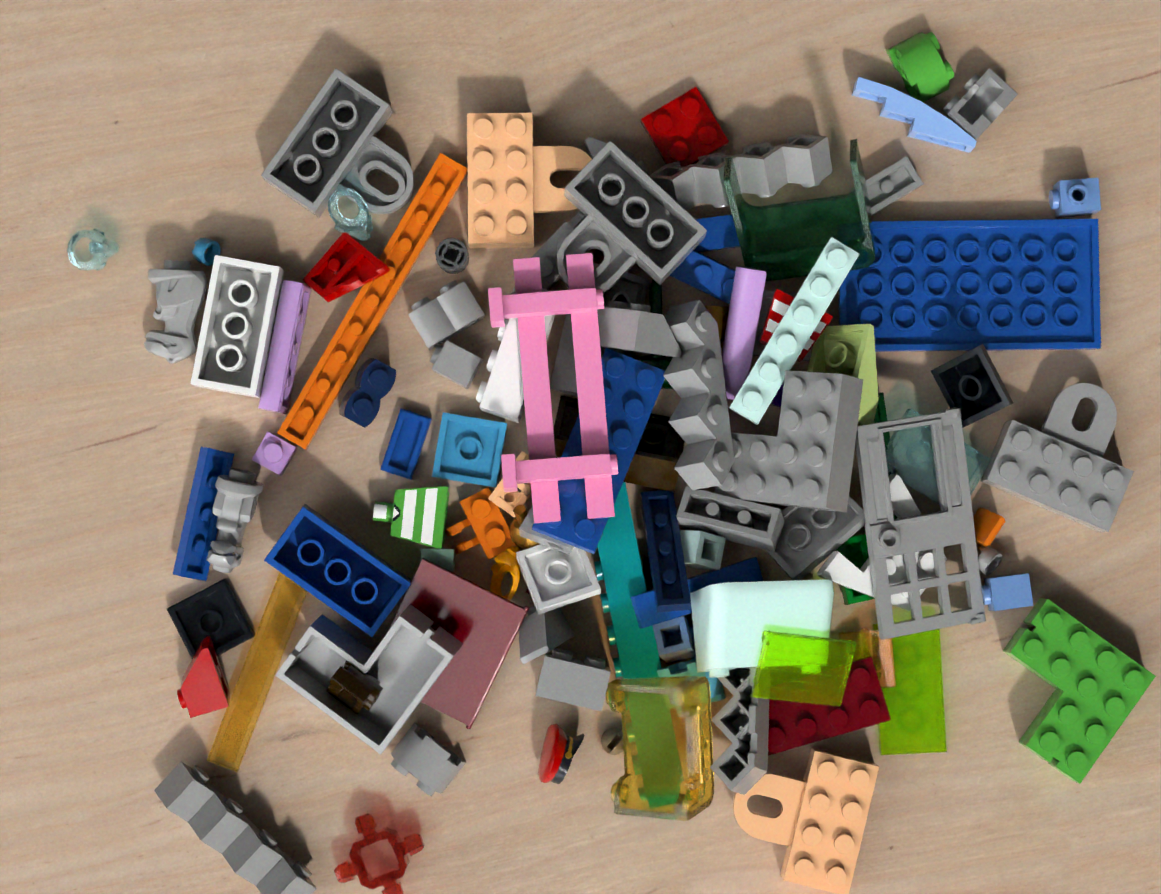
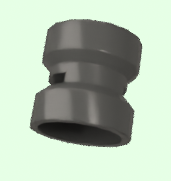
M445 239L436 248V260L440 268L446 273L458 274L468 266L469 253L464 243L459 239Z

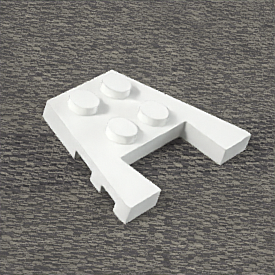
M891 473L889 485L893 514L897 516V519L921 515L901 477ZM932 549L915 552L918 580L935 577ZM833 551L817 572V575L823 579L832 580L844 587L875 598L870 558L858 569L840 552ZM904 554L887 557L889 585L907 582ZM926 588L919 590L920 596ZM903 592L891 595V604L910 611L909 593Z

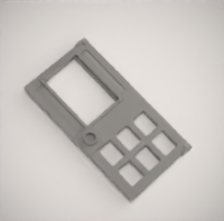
M953 407L940 410L938 413L858 425L855 444L880 639L884 640L966 623L976 624L985 622L960 408ZM930 425L940 511L894 519L883 432ZM961 544L964 571L947 574L943 548L945 546ZM932 549L935 577L918 580L915 552ZM904 554L907 582L889 585L886 558ZM965 581L968 608L951 612L948 584ZM937 586L940 614L923 617L919 590ZM908 592L911 619L894 623L891 595Z

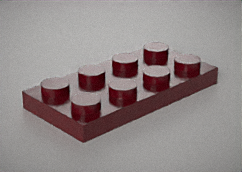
M872 656L770 685L768 756L890 721V712Z

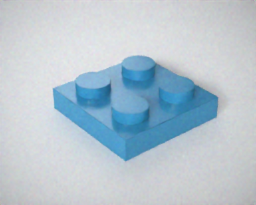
M443 412L432 477L496 488L507 423Z

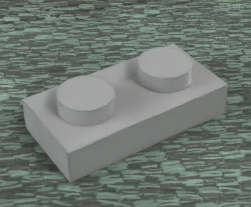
M906 156L852 188L850 192L867 219L919 188L924 183Z

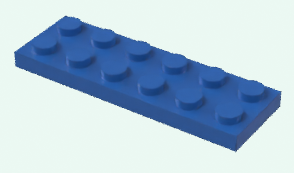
M606 348L601 360L609 454H617L618 474L611 475L613 502L615 504L665 381L663 376L665 371ZM579 415L561 457L583 456ZM584 478L558 480L561 521L535 523L532 526V530L595 554L609 517L588 519Z

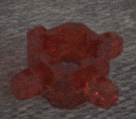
M369 812L356 817L355 825L358 834L362 833L363 837L356 839L349 853L352 862L347 860L334 869L338 882L345 883L355 880L357 875L361 885L369 889H375L383 885V894H404L401 882L397 883L396 879L403 877L410 862L407 854L410 853L412 856L424 848L425 845L421 835L413 833L404 836V840L401 841L396 830L385 827L376 831L377 823ZM388 839L398 860V867L379 876L372 877L368 873L361 856V849L379 840Z

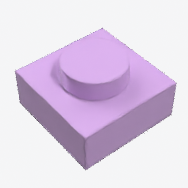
M267 431L252 460L282 476L297 447Z

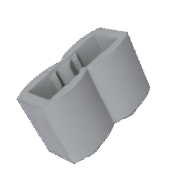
M456 280L452 281L439 290L441 295L430 301L426 297L411 306L413 312L408 315L429 350L485 318V314L465 281L460 284Z

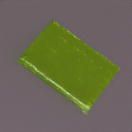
M763 631L761 637L763 645L753 680L754 686L751 697L841 706L856 650L855 641Z

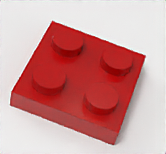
M697 87L640 119L641 124L665 164L678 161L681 167L695 164L699 161L698 157L712 154L729 143Z

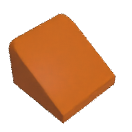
M979 508L973 516L976 543L980 546H990L1005 523V518L985 508Z

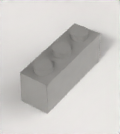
M687 486L685 487L676 515L683 530L703 531L724 537L728 541L773 552L776 551L784 525V519L779 508L700 489L692 490Z

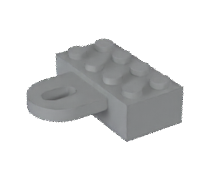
M336 68L261 175L267 183L318 218H320L337 192H340L371 213L389 214L401 209L409 201L414 190V175L408 161L397 151L376 138L393 113L390 105ZM374 169H380L394 178L399 184L397 192L393 195H385L367 182L369 172Z
M609 141L565 187L564 196L586 218L562 242L557 254L558 273L563 283L568 287L566 255L584 254L590 249H599L604 255V260L594 270L596 289H603V293L606 292L635 263L661 285L704 240L707 230L614 143Z
M1078 383L1066 387L1055 396L1040 431L1015 420L1006 421L983 473L981 482L1098 532H1109L1134 472L1103 458L1117 422V410L1113 399L1104 389L1097 385ZM1082 398H1089L1094 402L1095 410L1087 429L1078 431L1072 425V418Z

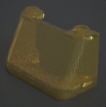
M703 676L615 679L608 683L606 702L613 712L622 713L625 774L611 788L614 814L688 821L708 808L714 796V771L710 768L713 764L710 685L708 679Z

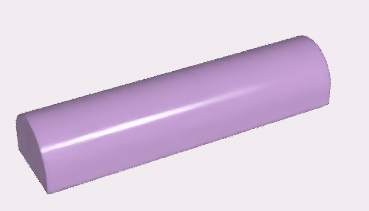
M736 266L721 353L727 399L734 400L750 373L767 275L766 271L756 268Z
M282 281L258 406L259 409L283 414L288 413L311 293L310 287L303 283Z

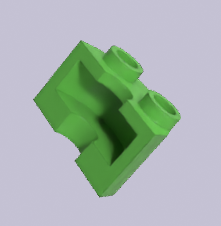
M923 32L918 33L886 49L895 70L900 73L908 95L922 102L949 90V80L955 77L950 63L947 60L942 61L937 51L940 49L938 40L932 32L927 34Z

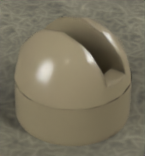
M610 728L603 733L601 744L607 753L617 755L625 750L627 737L621 729ZM618 734L622 738L611 750L607 745Z

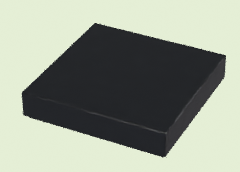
M223 579L167 608L192 659L201 642L206 637H211L217 656L255 637L227 579Z

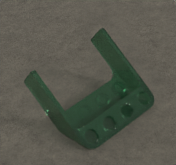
M857 139L850 140V166L855 190L844 195L753 206L748 204L742 197L733 158H725L724 185L745 267L766 271V281L808 276L831 237L859 253L850 271L867 268L874 262L875 244L871 207Z

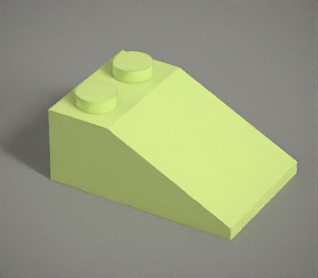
M871 324L827 326L813 345L807 372L845 374L863 379L858 425L874 423L879 400L874 326Z

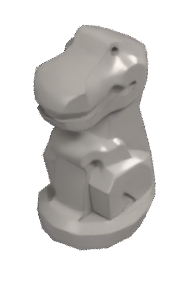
M164 260V269L148 270V279L156 285L157 309L154 311L153 317L158 321H164L165 329L149 331L145 336L146 342H144V345L148 352L166 358L171 364L190 357L197 349L194 326L206 294L207 282L204 271L190 270L191 261Z
M230 468L229 475H219L215 487L218 491L212 513L218 516L216 528L219 529L217 541L211 542V550H209L206 559L209 563L213 564V570L231 573L235 567L241 564L244 548L241 546L245 528L255 514L258 496L264 488L263 483L255 481L256 474L253 472Z

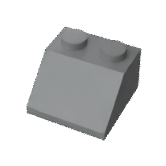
M608 301L607 307L597 310L600 347L681 358L682 351L664 315L651 313V306L631 303V308L627 309L628 303Z

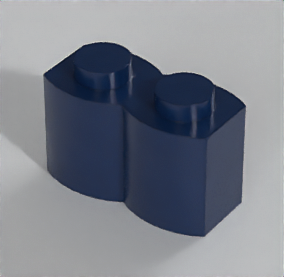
M369 358L365 361L357 372L355 387L351 388L342 399L339 415L364 428L371 424L379 412L380 399L387 395L394 385L396 370L374 358Z

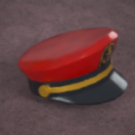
M552 724L548 727L538 768L541 782L560 784L563 781L572 758L584 739L583 733L573 738L566 735L558 724Z

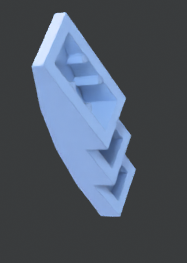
M858 77L852 96L882 103L881 117L910 124L907 137L968 153L975 148L977 141L952 120L922 101L892 87L862 77Z

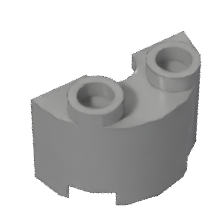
M989 68L981 77L975 73L963 87L967 93L961 99L955 95L943 110L966 133L977 140L1018 93Z
M417 723L412 725L391 752L394 758L391 765L404 776L408 773L412 774L419 780L416 785L430 796L435 791L443 793L466 763L450 749L440 744Z

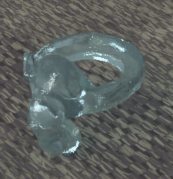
M350 188L336 190L328 201V212L336 224L334 228L342 233L347 232L359 240H369L373 230V223L364 198L357 191ZM341 196H351L356 200L359 206V213L356 218L347 219L339 212L338 201Z
M84 229L76 232L71 237L67 253L73 266L79 270L99 271L106 266L109 258L119 252L120 247L117 242L107 239L104 232L100 229ZM84 237L92 240L89 243V251L94 255L86 263L79 261L75 255V246Z

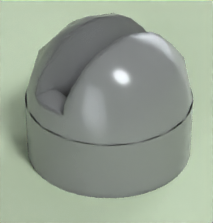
M984 546L979 548L982 552L978 556L979 570L985 575H989L999 566L1003 556L996 549Z

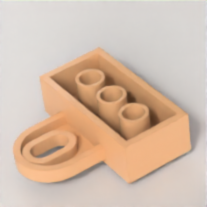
M467 113L468 244L470 249L535 248L534 213H567L579 210L564 196L565 188H556L551 184V175L556 171H581L592 158L583 150L572 146H533L532 113Z
M811 748L803 781L767 772L745 795L735 792L733 798L735 819L748 835L760 840L787 846L780 874L784 881L837 894H849L879 766L872 762ZM758 794L779 800L782 809L777 816L769 817L751 812L747 807V801L752 795Z

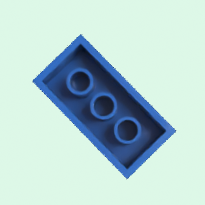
M307 504L302 506L264 559L265 562L371 637L374 636L411 585L409 577Z

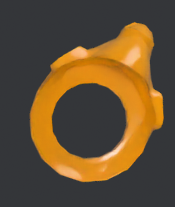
M518 547L507 548L506 551L498 554L494 559L496 563L491 567L493 575L490 591L509 601L515 595L520 581V567L516 559V552L520 551ZM511 572L512 586L508 594L503 596L501 593V582L505 574Z

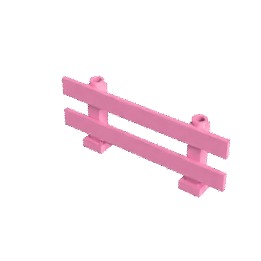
M592 253L566 255L569 290L542 292L539 257L513 259L516 294L502 295L501 287L488 288L492 328L505 327L504 319L518 318L529 460L516 461L515 454L501 455L504 492L518 491L517 484L531 483L534 524L561 521L558 480L584 478L588 519L615 517L611 475L618 474L617 454H609L597 313L598 309H604L603 289L595 288ZM571 314L583 456L556 458L544 320L546 315Z

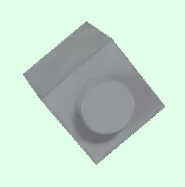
M446 341L444 346L438 344L430 362L434 364L432 367L433 372L468 389L483 360L471 352Z

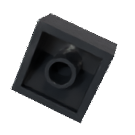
M983 344L931 370L950 409L953 407L960 408L962 428L1013 404Z

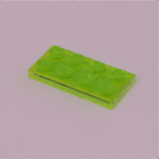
M878 623L872 624L873 632H879ZM940 629L891 638L895 686H881L891 720L878 724L880 755L947 752ZM873 633L874 663L876 671H880L882 669L879 633ZM882 671L877 672L879 680H881Z

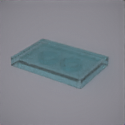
M910 408L906 410L902 418L920 416L921 414ZM930 425L895 430L885 447L888 473L899 475L904 483L940 505ZM964 442L970 495H972L991 459Z

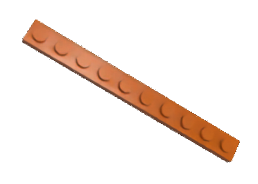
M442 153L439 154L379 257V260L388 266L390 271L362 286L277 434L307 450L465 179L468 168Z

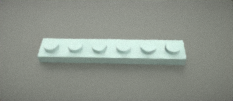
M832 237L829 239L729 409L756 425L759 424L784 382L785 370L790 371L858 258V252Z

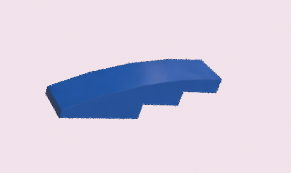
M753 557L722 567L720 570H710L687 578L690 594L712 584L763 581L757 557ZM653 589L630 597L640 629L692 613L691 607L690 610L657 613Z

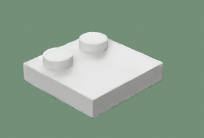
M540 544L516 552L517 562L538 615L601 594V588L586 551L574 547L570 554H566Z

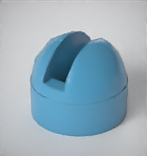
M200 238L194 242L196 245L192 249L193 257L206 266L213 265L215 255L220 256L221 248L219 243L209 238Z

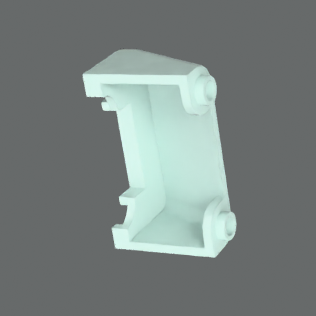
M832 580L728 582L712 584L690 593L697 673L709 672L710 678L729 676V670L736 668L789 665L801 668V673L821 672L820 666L827 664L834 598Z

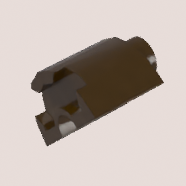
M346 661L344 667L340 666L331 677L327 692L358 715L363 707L368 711L379 698L383 688L379 685L381 682L368 672L364 674Z

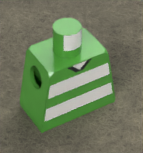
M439 486L395 490L394 503L375 501L373 521L391 522L390 536L444 549L450 488Z

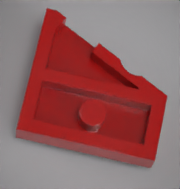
M344 231L302 281L327 302H330L387 274L390 268Z

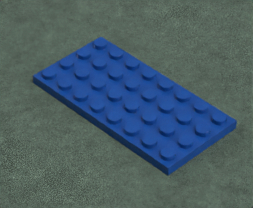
M1098 219L862 221L837 223V241L859 253L858 258L838 290L839 325H873L875 352L970 351L982 344L986 351L1101 349Z

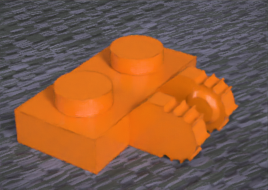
M489 487L460 501L467 519L445 530L447 536H454L462 532L463 529L472 526L477 536L469 541L466 540L459 543L454 548L457 555L481 544L488 560L506 551L507 548L517 546L511 540L510 528L499 507L488 499L492 494Z

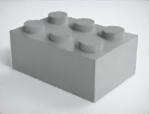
M554 648L553 653L547 652L544 657L536 696L602 711L611 673L610 667L605 666V659L586 655L583 661L572 658L573 652Z

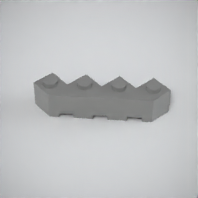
M798 134L787 137L788 143L771 146L767 141L743 147V153L733 156H725L724 151L698 157L699 162L697 164L681 167L679 161L669 163L650 174L649 177L687 211L697 203L712 204L716 208L726 207L742 193L757 194L761 198L775 195L776 191L787 183L802 184L806 188L815 187L832 174L833 171L827 136Z
M695 300L670 307L665 315V319L682 352L681 358H672L663 374L665 379L681 397L668 422L687 444L674 468L692 490L722 485L735 461L718 323L702 302Z
M770 666L736 668L729 670V676L718 677L720 682L733 694V697L711 720L732 744L710 768L731 791L743 795L768 772Z
M181 761L154 790L169 811L187 821L203 843L221 853L233 871L254 884L261 894H312L317 889L309 879L312 875L309 869L299 861L295 863L276 845L278 841L265 829L261 831L242 813L244 811L243 808L231 797L227 799L208 781L210 777L200 767L195 765L192 769Z

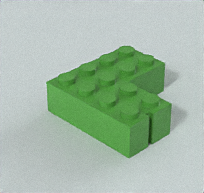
M1040 598L1023 621L1028 626H1034V629L1030 631L1027 628L1019 627L1003 650L1007 655L1055 688V691L1023 734L1019 743L1041 759L1047 761L1049 765L1070 780L1080 784L1156 676L1052 601Z

